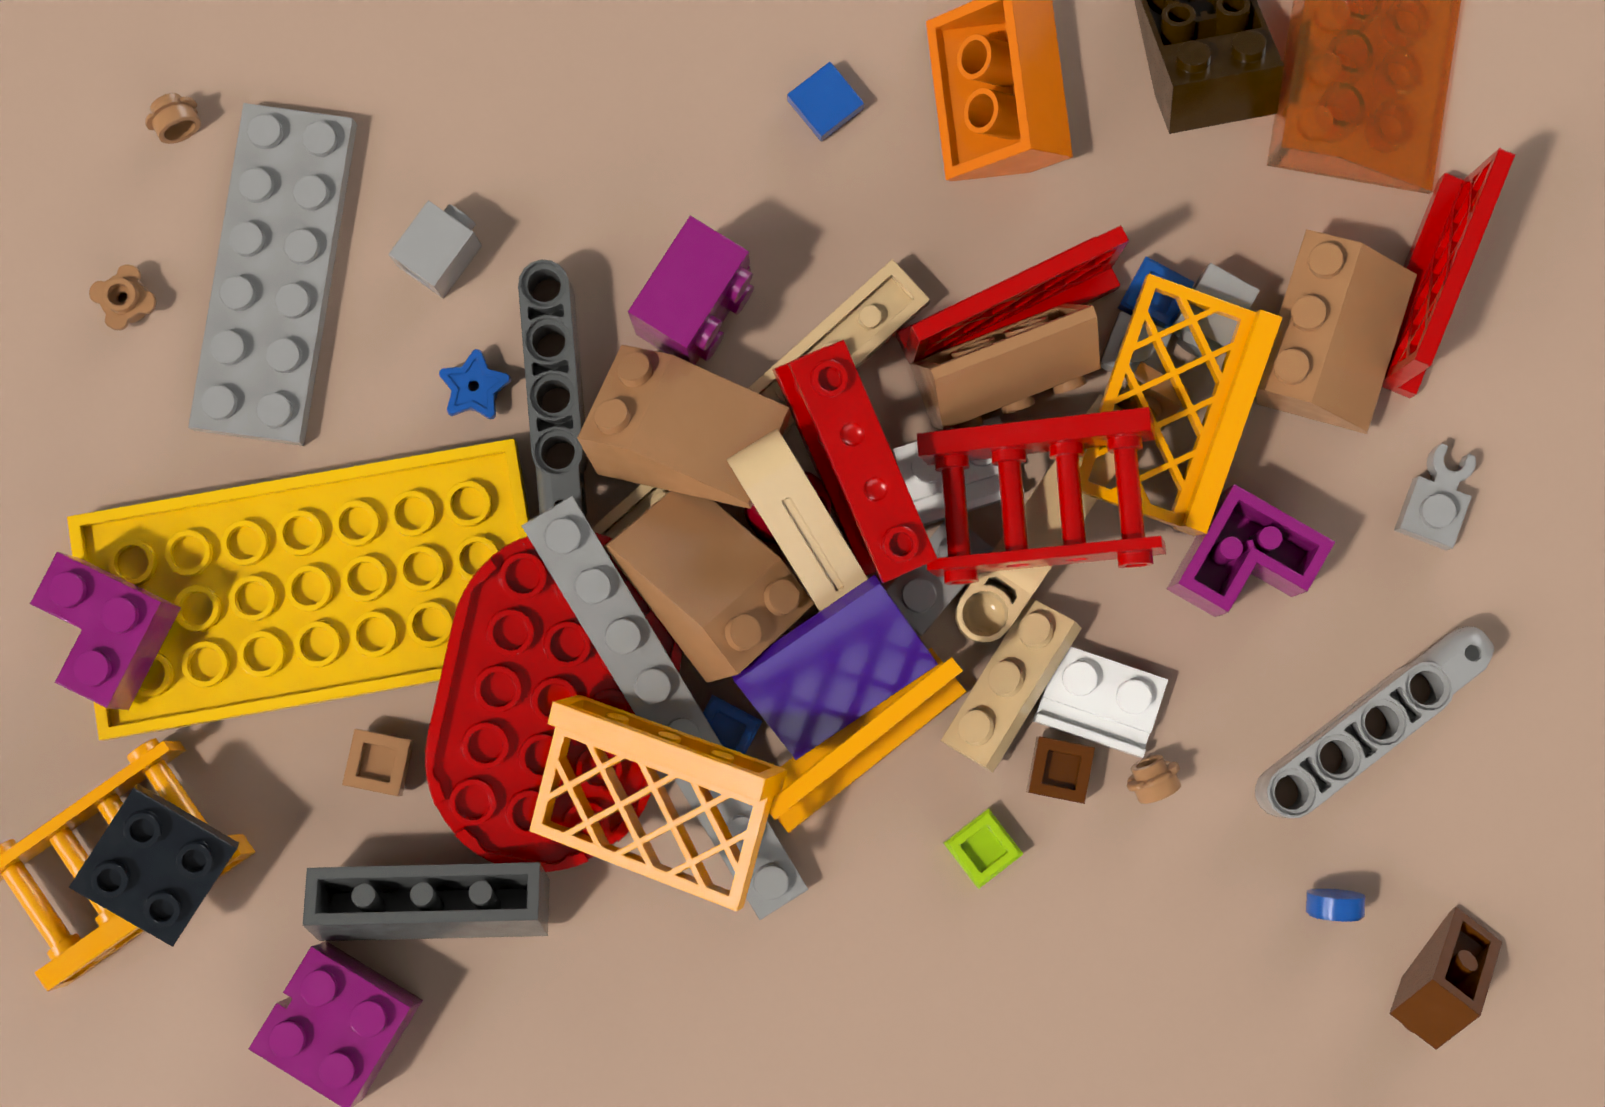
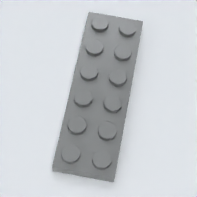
M243 103L188 428L199 432L304 446L357 124L353 118Z

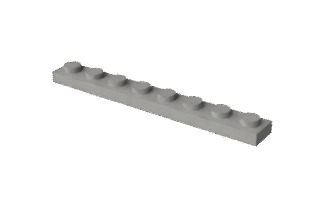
M573 496L566 498L521 525L635 715L722 746ZM679 778L676 779V783L691 808L694 810L701 806L691 783ZM709 790L713 799L722 795L720 793ZM733 798L717 805L732 837L747 830L753 808L752 805ZM703 812L698 815L697 818L714 846L721 844L706 813ZM768 821L766 822L746 897L759 920L809 890ZM744 839L736 843L740 853ZM722 850L719 854L734 877L735 871L725 851Z

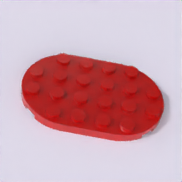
M594 532L602 546L613 539ZM528 536L519 538L504 546L485 561L471 577L459 599L452 621L428 729L425 768L430 794L435 806L444 821L454 832V835L465 846L493 863L540 862L545 872H553L582 865L594 857L529 831L555 731L554 726L547 724L553 701L582 695L626 712L635 713ZM608 554L679 673L682 659L681 648ZM571 739L566 757L577 778L597 767L587 745ZM605 751L609 760L617 756ZM626 759L613 766L627 797L649 786L638 763ZM601 773L580 784L595 815L615 804ZM562 779L560 780L559 787L564 785ZM566 792L556 798L550 821L567 828H572L583 821L569 793ZM651 793L631 804L638 819L644 811ZM619 811L599 821L611 845L616 841L619 842L629 832ZM587 829L580 831V833L590 836Z

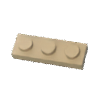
M1030 598L1008 630L941 741L993 773L1082 629L1077 622Z

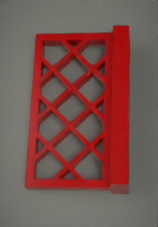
M1499 148L1464 180L1448 173H1444L1438 179L1403 266L1416 273L1417 278L1383 382V388L1409 399L1417 395L1426 369L1431 367L1516 154Z
M1120 225L898 331L896 338L908 362L912 363L1063 303L1088 305L1118 290L1120 287L1112 267L1129 239Z

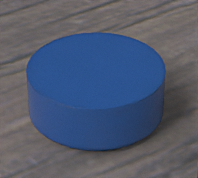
M1310 889L1306 892V913L1313 918L1322 920L1359 921L1365 917L1366 896L1348 890Z

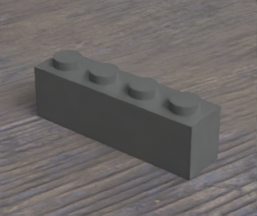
M540 862L307 868L302 926L319 941L548 936L550 879Z

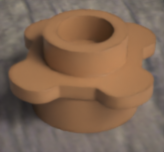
M133 265L120 266L115 276L105 282H94L89 290L90 299L100 304L106 314L105 323L113 330L125 329L129 323L141 320L146 314L152 313L156 307L155 295L149 292L140 282L141 272ZM121 293H127L128 298L125 302H119L118 296Z

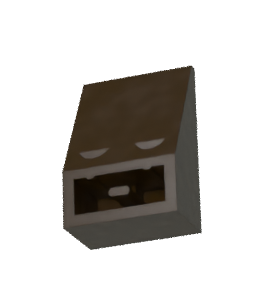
M1134 0L1154 94L1169 134L1277 114L1284 64L1257 0Z

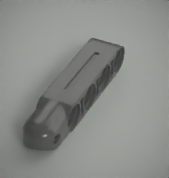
M541 259L531 262L523 269L518 283L531 453L536 465L539 513L541 514L566 498L573 496L586 518L587 503L584 472L587 468L588 457L577 439L585 422L575 294L564 269L552 260ZM550 279L561 283L560 292L553 300L540 302L533 298V291L541 281ZM554 333L565 337V346L557 356L543 357L538 354V344L546 335ZM554 388H563L569 391L570 401L565 409L557 413H548L542 409V399L548 391ZM558 443H568L574 446V458L567 467L553 469L547 465V453L552 446Z

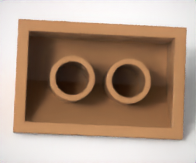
M1306 229L1278 315L1282 317L1256 392L1257 405L1367 434L1417 274L1361 242Z
M1063 303L909 363L932 426L941 430L980 426L983 424L981 415L999 408L1002 409L1003 414L1023 410L1035 404L1033 395L1052 387L1055 394H1060L1085 385L1087 383L1085 375L1101 369L1098 320L1094 306Z

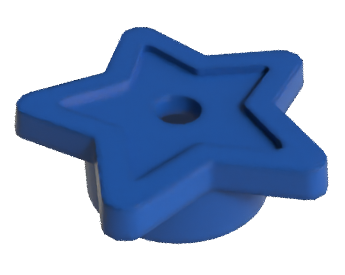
M473 350L462 367L443 368L439 371L440 378L451 390L447 406L448 415L455 416L471 410L480 413L490 420L496 417L495 400L498 392L511 382V376L506 373L490 370L481 350ZM472 381L479 383V388L476 391L469 389V384Z

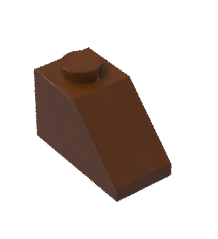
M1455 907L1448 913L1402 976L1389 1014L1402 1023L1407 1030L1415 1033L1437 1050L1481 1016L1502 941L1459 908Z

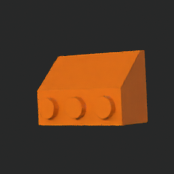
M973 0L926 21L946 180L961 181L1031 173L1073 158L1052 0Z

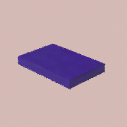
M873 575L770 645L741 673L732 677L784 746L797 760L938 664L876 575Z

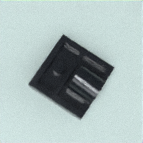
M136 783L68 888L173 947L237 850L239 842Z

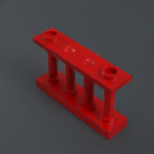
M841 340L828 347L825 346L772 369L819 480L829 496L831 508L847 545L865 575L867 576L877 571L882 583H885L938 559L845 341Z
M1144 407L917 433L918 456L926 464L935 465V471L941 472L948 557H941L927 563V571L936 577L944 576V584L962 585L979 582L978 573L1115 559L1118 560L1119 568H1137L1153 565V556L1166 555V545L1161 535L1145 537L1137 451L1143 449L1142 442L1156 440L1154 418L1150 408ZM1107 446L1108 452L1114 453L1121 539L1086 543L1079 457L1084 456V448ZM1049 452V458L1056 460L1063 545L1028 549L1021 464L1027 462V454ZM992 458V465L998 466L1005 551L971 554L964 470L970 468L969 461Z

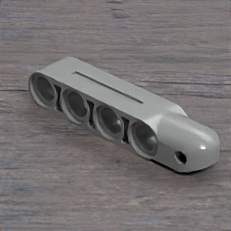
M1466 626L1458 628L1446 635L1409 665L1395 670L1263 772L1255 786V797L1260 808L1267 814L1281 818H1301L1312 812L1445 709L1451 702L1454 693L1487 668L1494 652L1493 643L1477 627ZM1416 674L1425 677L1430 685L1429 698L1423 704L1418 703L1410 693V683ZM1372 708L1380 710L1386 719L1385 732L1379 738L1372 737L1365 727L1366 715ZM1328 742L1337 745L1342 753L1341 766L1334 773L1326 771L1320 762L1321 749ZM1285 776L1290 777L1298 787L1297 799L1288 808L1282 807L1275 798L1276 784Z

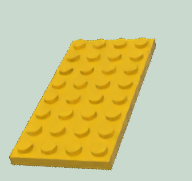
M513 438L67 516L72 556L81 558L181 607L130 709H110L94 702L99 740H114L439 682L456 607L471 577L485 561L501 548L519 538L527 536L521 525L528 522L530 517L517 441Z

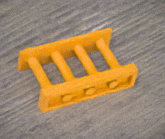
M157 738L143 743L128 754L127 759L130 764L18 843L14 839H10L0 844V881L3 879L6 881L51 948L47 952L51 961L34 972L47 992L68 986L140 935L144 930L89 900L99 914L95 918L99 927L82 939L78 933L71 935L24 864L52 845L75 878L89 856L72 830L99 811L107 823L110 824L123 805L119 797L134 788L136 783L139 784L146 778L149 779L160 797L208 824L167 765L186 751L180 741L163 740L159 743ZM244 834L228 835V837L239 842V845L218 879L255 853V850Z

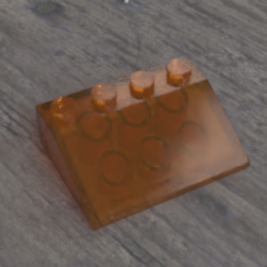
M1293 0L1283 60L1284 69L1278 112L1274 116L1267 166L1430 194L1433 189L1461 0Z

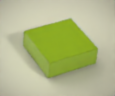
M986 808L943 842L978 889L1023 855V852L989 808Z

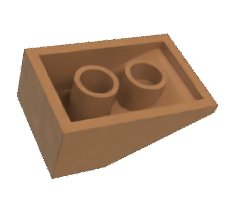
M621 345L577 439L598 475L751 509L753 503L726 459L775 429H778L780 434L783 435L792 413L790 408L672 354Z
M668 491L603 546L707 683L741 673L815 604L783 560L713 500Z

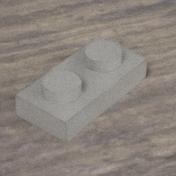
M944 521L929 539L937 558L948 557ZM969 528L971 554L991 553L994 548ZM927 564L897 577L886 591L916 633L922 636L965 584L946 585L944 584V576L936 577L927 571Z

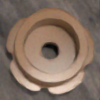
M177 93L160 96L150 106L152 113L148 114L145 119L146 127L148 130H155L159 140L166 144L186 140L194 135L201 126L200 119L197 116V103L193 98L181 97Z
M1162 755L1146 757L1131 767L1133 775L1127 780V789L1135 792L1141 804L1165 799L1181 788V783L1177 776L1180 766L1177 762L1165 761Z

